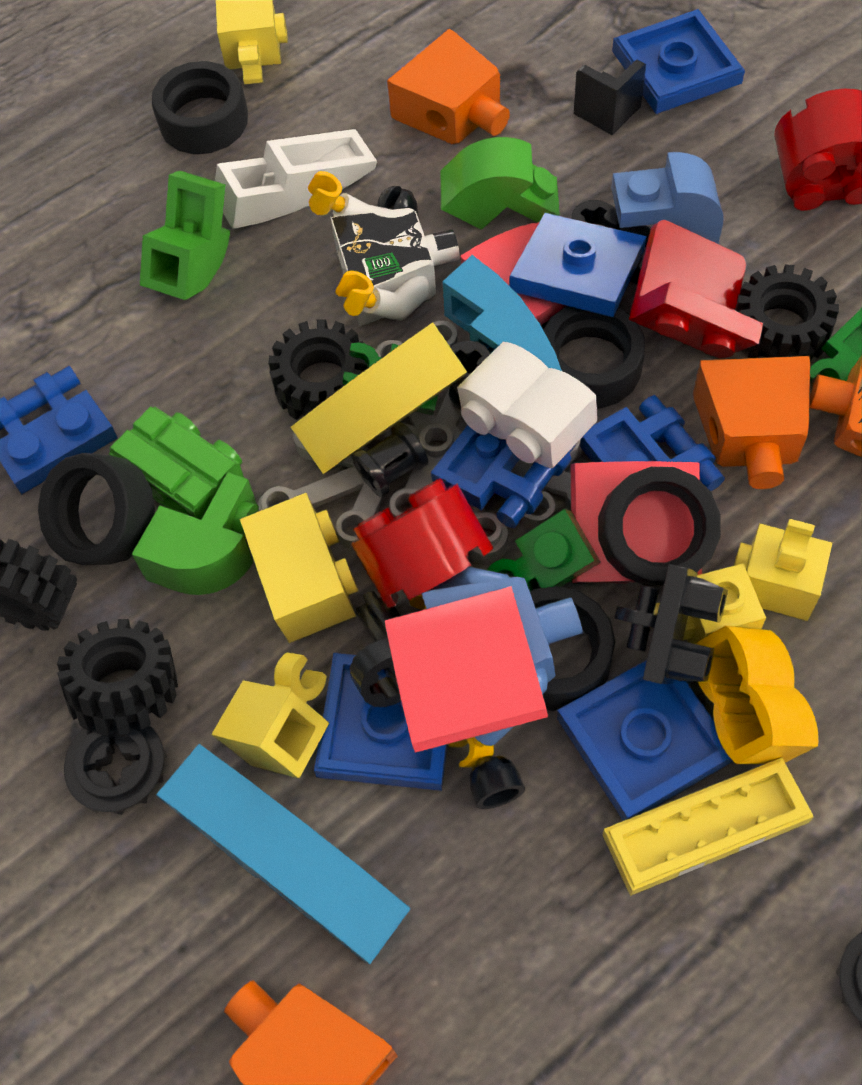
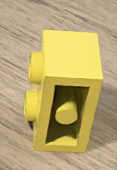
M304 493L240 519L274 620L289 643L356 617L348 595L359 590L346 558L335 562L330 546L340 541L327 509L316 513L307 493Z

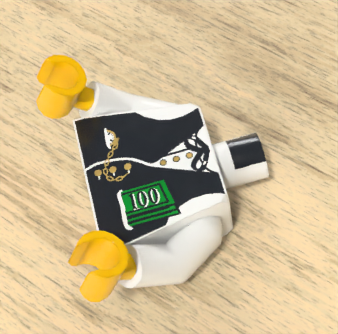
M325 171L317 172L308 185V191L312 194L309 199V206L312 212L316 215H326L331 209L333 210L334 217L330 218L336 253L343 272L335 293L339 297H347L343 304L344 309L349 315L356 316L359 326L369 324L384 317L397 321L405 320L422 303L431 299L436 294L434 266L460 260L458 242L453 229L424 236L416 211L410 208L392 210L368 205L347 193L341 194L342 185L333 174Z

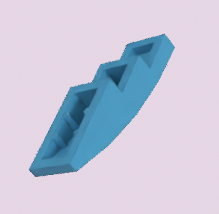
M200 744L196 746L156 794L160 800L252 876L261 879L309 920H314L364 963H372L411 909L306 823Z

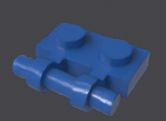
M70 366L52 376L48 372L33 379L34 386L8 401L4 396L0 398V430L5 428L8 432L7 436L0 439V462L21 495L43 483L49 472L64 458L81 453L92 454L118 438L112 425L87 390L66 400L63 394L81 384ZM45 404H48L51 408L50 411L26 425H23L20 421L21 418Z
M656 395L648 397L639 406V411L646 418L644 421L639 423L630 410L625 407L594 424L580 440V448L592 462H698L700 481L710 491L718 488L725 480V476L714 465L716 460L714 454L705 444H697L683 428L685 420L673 407L666 408ZM656 442H666L677 456L669 459Z
M467 425L431 471L432 482L441 478L446 488L458 483L468 503L480 510L485 507L494 493L505 498L506 501L500 507L496 516L505 526L515 528L525 514H533L543 501L542 490L551 478L561 475L572 459L570 455L572 449L554 468L545 467L534 461L526 474L521 477L511 472L520 459L510 450L506 440L495 437L490 433L486 435L479 434Z

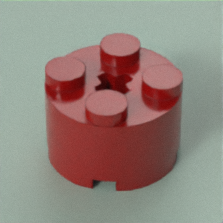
M844 88L816 94L805 100L806 109L793 117L790 109L782 116L775 128L774 137L786 192L792 198L794 207L801 211L815 209L822 205L824 201L845 199L851 205L862 204V91Z
M439 478L410 495L408 500L412 507L393 516L388 507L359 523L353 529L358 539L353 541L351 545L387 608L397 605L398 591L403 590L407 599L410 600L471 566L467 559L469 556L468 552L475 547H479L483 556L493 549L489 538L458 483L446 488L442 479Z

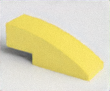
M432 322L292 425L291 429L321 472L325 474L464 377L467 371Z

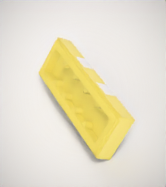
M779 758L607 827L602 835L629 895L632 896L809 823L814 816L783 758Z

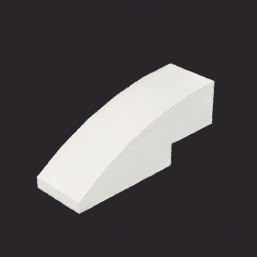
M356 129L266 141L264 157L217 164L215 181L226 184L223 214L232 229L263 223L308 207L309 199L312 196L308 191V185L317 172L325 171L333 174L340 181L342 189L373 171L377 160Z

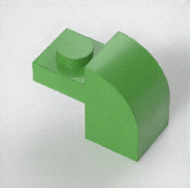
M493 137L477 141L461 150L440 171L441 210L481 230L507 207L535 222H540L544 213L560 216L557 177L545 168L532 164L531 144L526 141L510 137Z
M183 171L169 174L165 226L143 235L140 286L183 300L189 299L208 287L223 262L229 243L230 230L222 228L226 184Z
M227 472L201 520L159 505L132 553L145 579L168 589L190 595L214 593L238 581L254 562L240 522L241 518L259 511V506L256 503L249 480Z

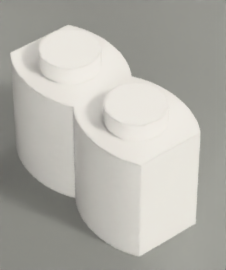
M502 342L457 387L461 404V415L468 426L479 434L486 435L490 433L495 437L506 440L510 450L526 463H533L535 461L545 467L554 468L597 422L596 395L587 386L565 372L548 368L536 356L509 342Z

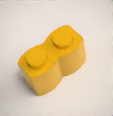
M725 625L695 643L714 648L709 679L706 682L698 681V684L707 698L714 703V724L719 741L727 755L736 764H767L779 758H783L786 763L818 747V728L815 716L805 697L794 688V669L790 655L784 643L771 630Z

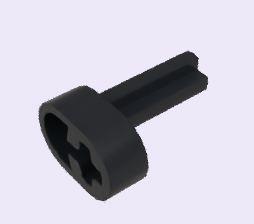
M370 591L363 595L365 604L356 607V614L375 642L361 649L353 658L350 666V677L366 703L374 707H387L401 702L385 620L401 615L395 606L387 608L382 598L378 597L374 591ZM384 669L386 677L379 680L378 672Z

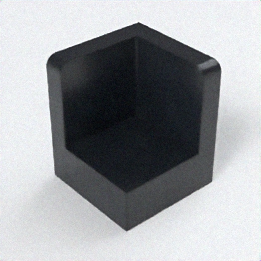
M637 59L618 78L604 71L600 73L587 65H583L576 72L573 114L613 135L641 108L646 64Z

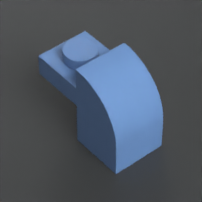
M667 152L665 168L613 173L611 189L620 228L652 225L661 220H667L719 244L724 220L712 170L704 160L688 153Z

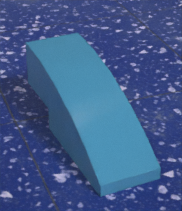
M471 255L442 281L444 314L451 321L470 333V341L481 343L490 353L502 342H509L527 350L541 360L548 368L562 371L555 351L544 330L521 297L497 273L474 255Z

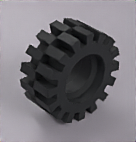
M785 264L783 273H778L776 265L766 267L764 276L757 271L751 275L749 283L744 282L738 296L735 311L763 323L759 344L750 348L748 358H759L761 355L766 358L809 356L810 363L813 355L819 358L823 353L822 347L830 339L839 313V304H834L837 295L834 289L825 291L828 282L822 276L813 282L810 280L813 273L812 270L804 268L802 274L797 275L793 274L795 265ZM770 309H786L799 315L805 323L795 326L782 325L772 321L764 312Z
M317 319V328L309 329L308 322L305 321L298 324L299 334L295 335L290 328L283 333L285 344L277 340L272 347L274 356L269 355V372L278 402L283 410L288 408L289 416L297 420L302 413L305 416L345 386L342 383L344 372L360 375L368 369V365L363 359L349 356L352 343L364 342H359L358 334L352 328L346 333L343 323L335 321L332 329H328L326 319ZM317 363H333L341 368V371L335 377L323 382H308L300 378V374L306 368Z
M0 539V616L4 617L7 623L15 625L16 622H19L25 628L33 630L35 626L42 631H49V628L53 630L58 628L77 586L76 575L70 574L71 570L66 565H56L58 559L51 555L42 556L38 554L39 549L28 546L25 549L20 547L18 541L8 539L4 543Z
M118 619L117 628L109 629L108 622L105 621L97 624L98 633L94 635L87 629L78 633L80 645L71 641L67 643L64 647L66 657L59 656L57 666L59 672H57L69 713L73 720L78 718L79 725L82 728L89 730L95 724L97 734L108 735L111 726L116 725L119 735L130 733V723L137 721L142 730L151 725L149 714L153 713L161 718L168 712L165 702L174 703L177 696L175 688L178 687V680L168 639L164 640L163 632L158 628L150 631L148 623L138 621L134 629H131L129 619ZM116 671H137L134 675L122 681L113 683L99 682L105 676Z

